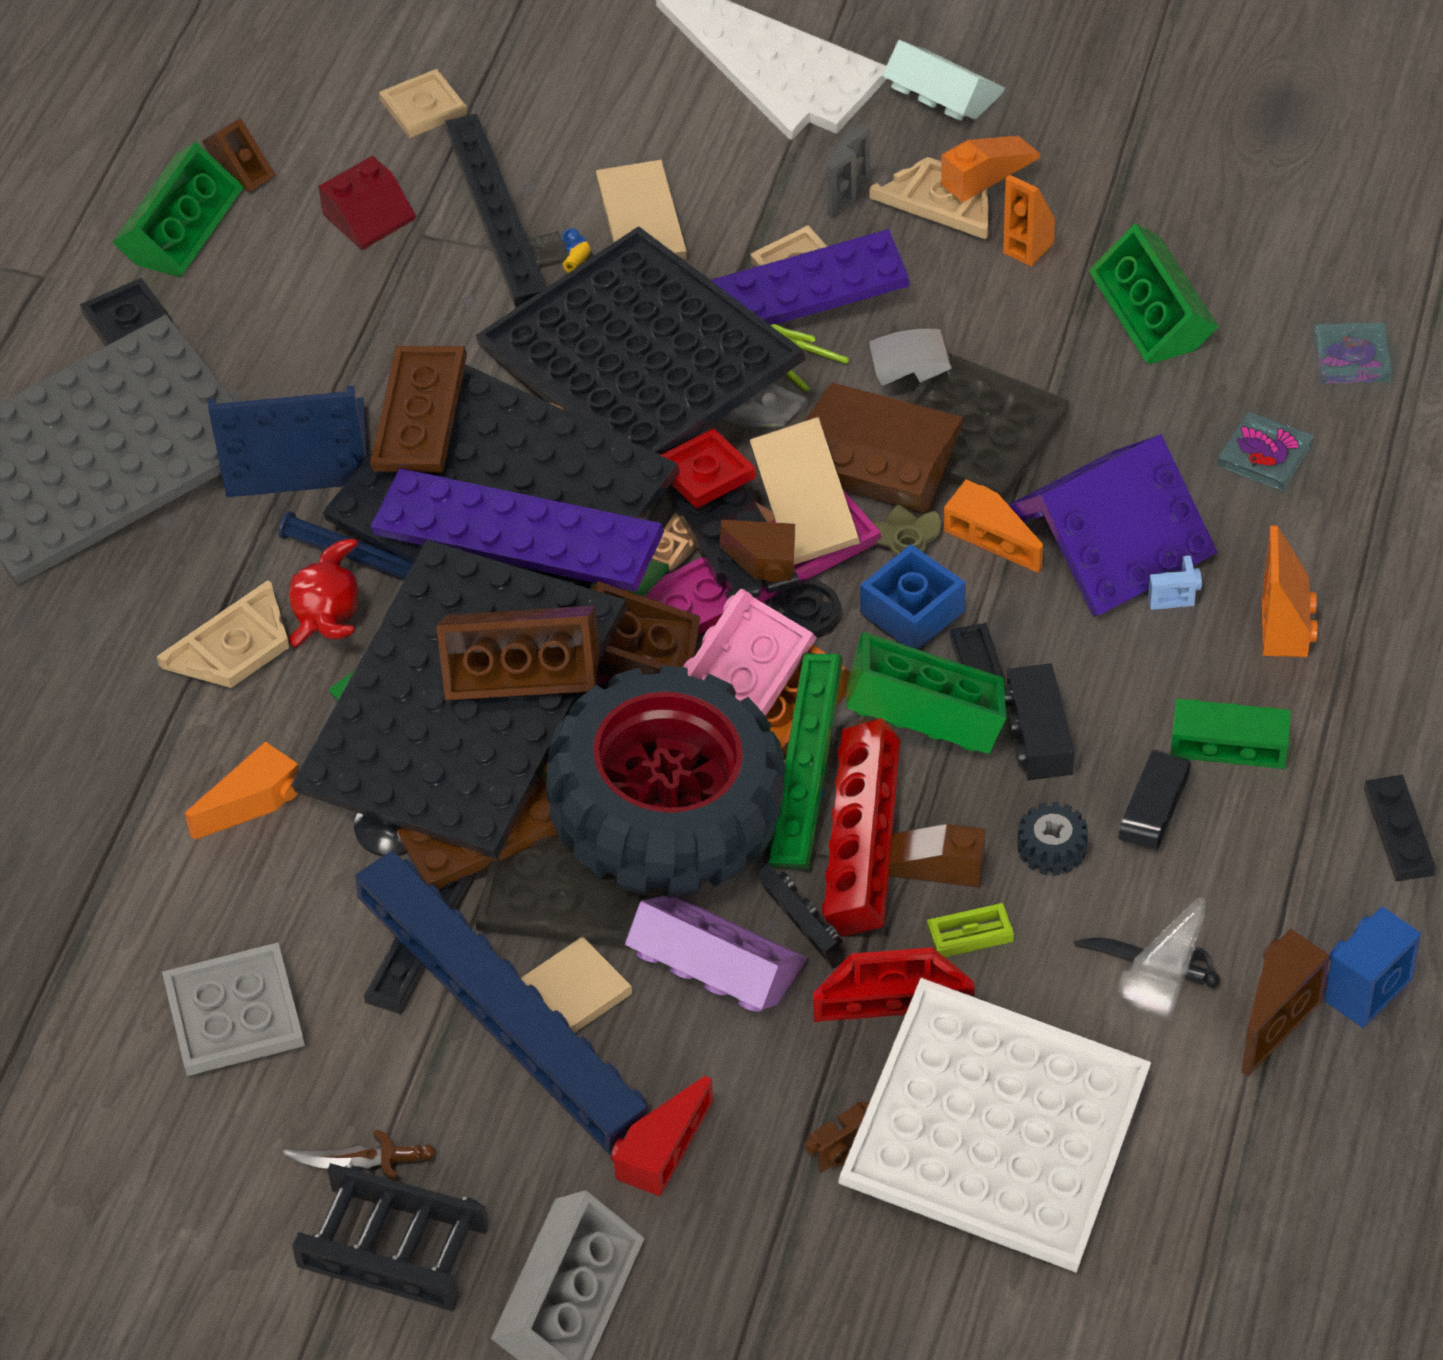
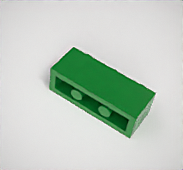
M1176 698L1170 754L1188 760L1285 769L1291 710Z

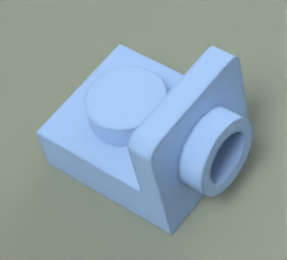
M1183 556L1182 572H1165L1150 575L1148 593L1150 610L1194 606L1196 591L1201 590L1202 580L1200 569L1193 568L1191 556Z

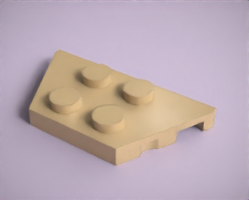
M927 157L915 163L913 167L895 173L894 181L882 187L878 183L870 187V199L983 239L988 237V188L962 203L941 185V161Z
M267 580L156 656L159 667L164 670L232 688L289 648L288 639L275 599L272 583Z

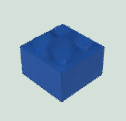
M910 544L860 585V612L903 645L920 649L965 611L966 582Z
M1383 906L1372 917L1365 916L1356 926L1354 934L1346 942L1344 940L1339 941L1330 952L1329 960L1331 964L1326 977L1325 1002L1364 1028L1413 979L1421 932Z

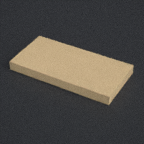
M661 160L596 170V178L613 243L639 226L683 260L687 259L686 247Z
M818 417L750 439L776 523L795 524L794 565L860 543Z

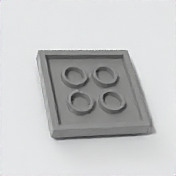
M278 942L162 972L187 1076L305 1046Z

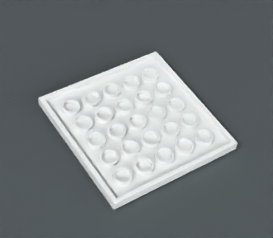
M921 978L844 1164L838 1183L1070 1271L1077 1272L1151 1062Z

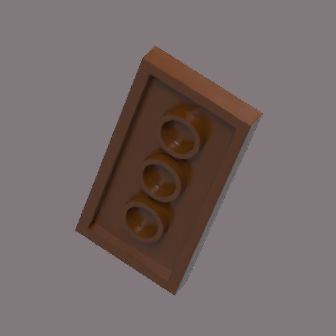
M464 346L395 347L370 461L373 471L398 472L399 468L415 472H443L467 359V352Z
M541 776L497 859L410 829L401 828L396 830L398 838L420 878L427 885L432 884L438 890L445 887V884L452 881L456 882L464 876L474 874L558 835L549 817L550 802L546 798V783Z

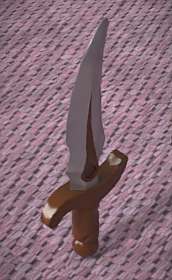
M379 1130L373 1132L375 1140L382 1145L381 1148L370 1149L359 1145L326 1151L283 1150L284 1154L290 1158L318 1168L328 1169L330 1163L340 1166L353 1165L366 1169L381 1165L384 1176L394 1181L399 1180L398 1173L392 1169L395 1163L416 1162L422 1159L429 1161L436 1154L435 1148L428 1144L423 1147L421 1145L393 1147L390 1137Z

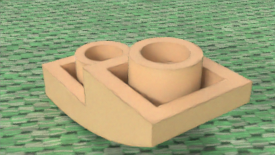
M676 512L663 529V536L652 557L669 564L668 571L670 572L682 564L696 549Z

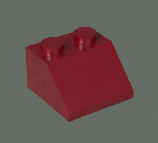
M373 155L318 186L323 216L361 250L416 220V215L393 173Z

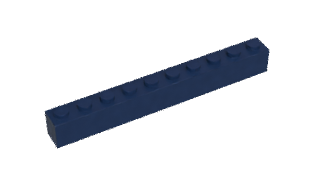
M392 850L355 875L357 898L580 1126L611 1155L616 1141L619 1138L624 1139L630 1127L647 1115L648 1104L644 1096L636 1089L631 1090L622 1081L617 1069L609 1062L604 1063L595 1054L591 1043L583 1036L578 1037L570 1029L566 1018L559 1011H552L544 1003L543 997L536 987L531 984L527 986L518 977V973L510 961L507 959L501 960L493 952L488 939L482 934L477 935L468 926L463 914L457 909L452 910L443 901L439 890L432 884L427 885L419 877L416 868L409 860L405 859L403 861Z

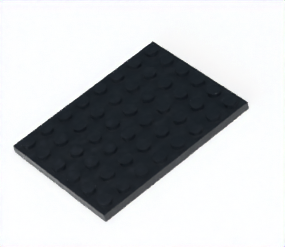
M639 226L475 335L480 347L548 403L561 406L563 410L659 455L691 440L806 360L803 349Z
M465 364L443 472L420 473L644 520L680 473L676 462ZM372 450L322 513L326 521L414 564L423 545L374 535L370 527L397 472L373 471L370 464ZM519 567L589 589L592 582Z
M426 540L291 785L294 791L497 859L549 760V746L557 725L569 715L570 707L582 697L584 692L445 700L436 626L446 615L595 606L599 635V664L628 608L625 599Z

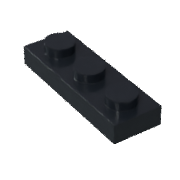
M1397 775L1365 780L1364 791L1395 881L1434 876L1436 866L1404 776Z
M769 864L758 871L756 874L765 891L833 969L845 960L839 947L843 943L842 938L831 924H827L825 927L822 926L817 920L820 917V913L807 897L801 901L794 892L798 889L784 871L778 875Z

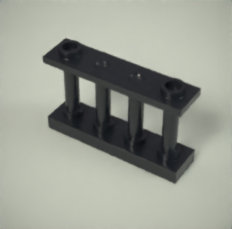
M330 1163L327 1171L331 1189L333 1192H336V1195L318 1234L297 1233L292 1244L297 1267L453 1311L459 1295L455 1276L451 1275L450 1272L468 1230L483 1234L487 1233L489 1225L485 1205H481L469 1197H461L459 1199L369 1174L353 1165L340 1166ZM352 1197L375 1203L356 1245L347 1246L333 1241ZM394 1208L412 1213L413 1217L396 1255L386 1257L372 1253V1249L390 1209ZM429 1219L451 1224V1230L435 1266L428 1269L411 1264Z

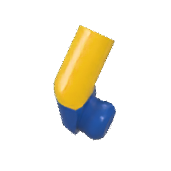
M575 228L567 229L562 234V241L565 243L564 248L569 254L563 262V268L568 273L583 264L591 253L590 246L584 236L579 235V231Z

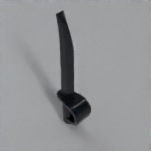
M1087 938L1074 941L1075 947L1106 953L1172 975L1173 983L1178 984L1180 978L1202 985L1205 982L1207 986L1213 988L1220 983V976L1216 972H1212L1213 967L1210 955L1200 947L1187 949L1183 952L1180 959L1176 960L1115 939ZM1195 960L1202 961L1207 964V969L1189 963Z

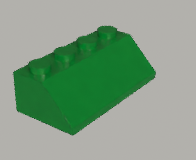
M195 141L172 158L112 243L135 265L180 277L244 187Z
M1136 223L1089 270L1104 297L1148 364L1195 351L1219 327L1162 238Z
M862 632L846 687V708L864 717L883 718L898 728H909L922 732L931 739H943L959 744L968 751H980L989 754L1006 720L1004 678Z

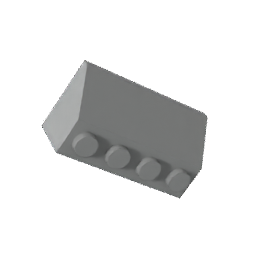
M586 1190L556 1198L491 1339L517 1360H591L641 1248L644 1237Z

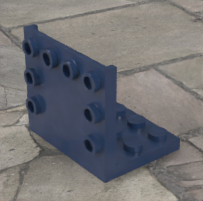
M347 386L346 392L218 404L216 403V398L208 399V410L226 497L343 487L367 458L364 398H356L354 386Z

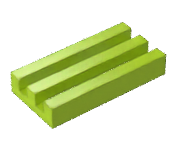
M1003 903L927 920V930L931 934L932 944L935 946L936 951L944 957L1014 942V932ZM999 918V921L978 925V923L985 922ZM962 926H963V929L954 930V931L945 932V933H941V934H940V931L949 930V929L958 928V927H962Z

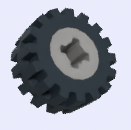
M1046 802L1039 804V809L1033 806L1028 809V815L1023 814L1018 828L1017 844L1020 858L1023 863L1028 861V868L1033 871L1036 868H1040L1039 874L1046 875L1047 871H1052L1053 876L1060 875V870H1064L1066 874L1071 872L1073 865L1078 867L1082 863V858L1085 859L1088 829L1086 820L1082 819V814L1078 810L1072 812V806L1067 804L1063 808L1059 807V802H1052V806H1047Z

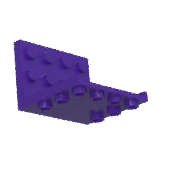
M1162 434L1115 449L1008 504L1023 522L1045 516L1093 617L1101 615L1148 590L1150 575L1165 572H1182L1183 556H1191L1192 564L1195 565L1218 553Z

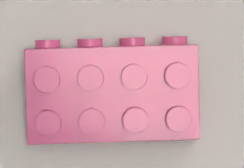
M740 589L736 595H732L726 601L719 621L715 626L707 630L702 639L701 648L695 657L690 658L683 667L688 669V676L705 680L709 673L732 684L736 691L735 698L741 701L749 697L766 716L801 663L803 655L808 652L817 637L804 627L755 599L749 592Z

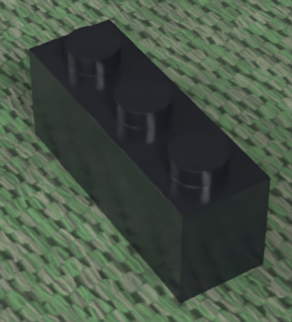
M1052 663L1007 669V684H1004L1005 706L1010 707L1011 714H1008L1010 736H1017L1018 743L1015 744L1017 765L1024 766L1027 781L1073 775L1074 749Z

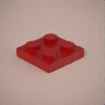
M714 428L661 455L678 463L680 473L671 485L696 509L756 478V467Z

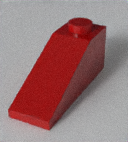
M703 1076L634 1123L625 1138H619L616 1141L611 1153L616 1180L659 1197L662 1195L713 1103L712 1078Z

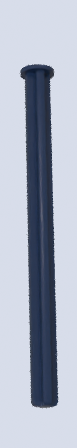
M292 511L284 515L279 526L280 538L285 540L287 537H291L323 550L335 542L353 539L298 519ZM358 540V545L345 557L404 580L413 565L388 551Z

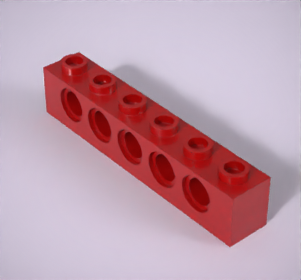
M883 718L842 729L841 746L838 748L839 766L838 776L835 778V805L831 811L833 825L832 835L828 841L830 854L828 869L825 872L826 893L825 901L822 903V913L826 922L831 924L842 937L884 927L901 740Z

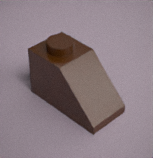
M241 118L202 140L208 153L244 187L243 189L246 192L252 191L276 176Z
M721 520L720 548L754 579L767 580L769 582L792 581L795 524Z

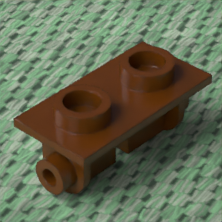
M871 1100L866 1103L859 1101L856 1105L837 1116L838 1122L844 1127L841 1131L832 1121H829L807 1135L808 1140L803 1143V1146L810 1156L818 1155V1169L820 1173L831 1166L839 1167L846 1162Z

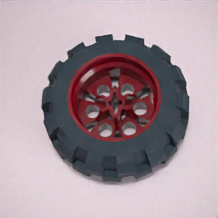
M661 666L659 674L642 675L640 668L614 675L609 681V688L605 690L596 684L570 707L569 715L557 725L549 746L546 798L550 802L549 817L560 840L567 848L574 846V857L597 877L602 878L606 873L617 877L619 888L646 895L647 887L666 888L668 897L695 894L699 889V883L709 880L714 887H717L738 875L745 869L746 860L752 862L760 856L773 837L776 820L781 816L785 787L783 781L786 764L781 743L775 733L770 731L771 723L749 697L739 701L735 698L736 691L732 684L709 673L705 680L688 676V669L686 667ZM696 763L701 764L700 767L693 769ZM609 778L616 780L618 782H611ZM658 799L661 801V803L655 802L654 800Z

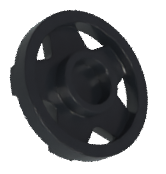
M799 580L798 585L777 591L771 601L772 609L777 611L779 605L784 610L782 615L812 632L817 638L829 631L836 624L840 615V602L835 591L828 585L815 580ZM805 589L804 592L799 595L791 593L793 591ZM822 593L826 595L832 603L823 602L821 600Z

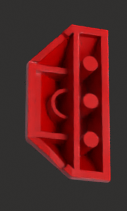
M932 947L852 953L813 992L814 1022L906 1015L921 978L974 997L975 990L974 980Z

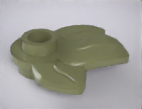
M899 504L892 509L886 522H872L881 532V539L877 540L876 543L890 548L895 556L910 544L925 552L926 543L939 535L941 527L937 511L926 513L917 519Z

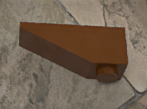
M943 824L893 833L888 876L980 888L985 858L986 829Z

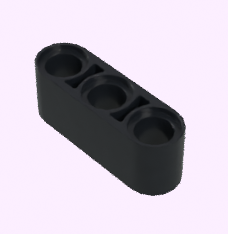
M1153 749L1122 819L1119 840L1151 850H1158L1185 788L1191 768V760Z

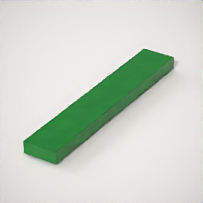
M840 654L803 655L785 761L786 767L783 781L785 787L781 816L776 820L768 862L772 868L809 869L843 665V658Z

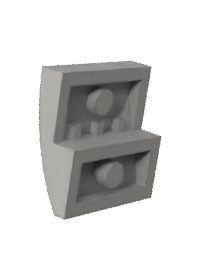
M940 329L905 330L869 341L876 376L882 386L913 372L921 383L952 368L944 336Z

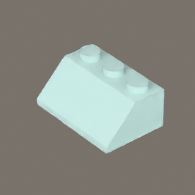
M898 40L882 75L893 81L892 88L907 95L912 90L920 94L917 100L934 108L939 103L946 107L945 114L962 121L964 116L977 119L1003 94L1005 87L926 49Z

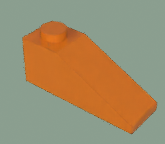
M1019 136L967 140L941 155V185L963 203L1005 179L1008 175L1038 160L1040 153Z
M1008 175L1005 180L1003 253L1032 267L1054 244L1055 217L1039 188L1012 175Z
M966 479L944 507V532L1039 573L1042 569L1043 544L997 492Z
M265 741L185 812L190 836L196 840L277 811L285 802L292 800L298 794L291 785L299 771L298 763Z

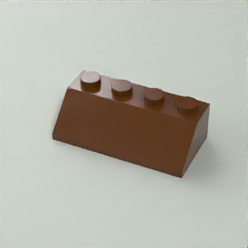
M595 606L446 615L436 626L445 700L588 692L597 684L599 635Z

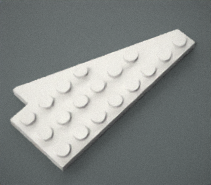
M656 0V6L788 139L793 140L809 122L837 134L888 79L882 76L887 66L728 0Z

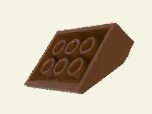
M833 382L830 383L805 420L819 418L841 487L845 492L893 505L899 504L904 508L925 514L929 511L964 423V417Z

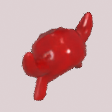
M344 539L335 542L322 552L317 564L311 563L291 577L289 600L292 611L301 624L289 637L291 646H300L317 630L329 640L344 639L355 633L354 626L343 624L349 621L358 610L359 589L356 576L350 570L342 568L340 564L358 545L356 539Z

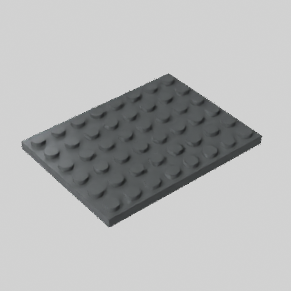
M167 315L154 320L0 403V563L16 586L222 474L208 410V399L216 398L217 404L235 401Z

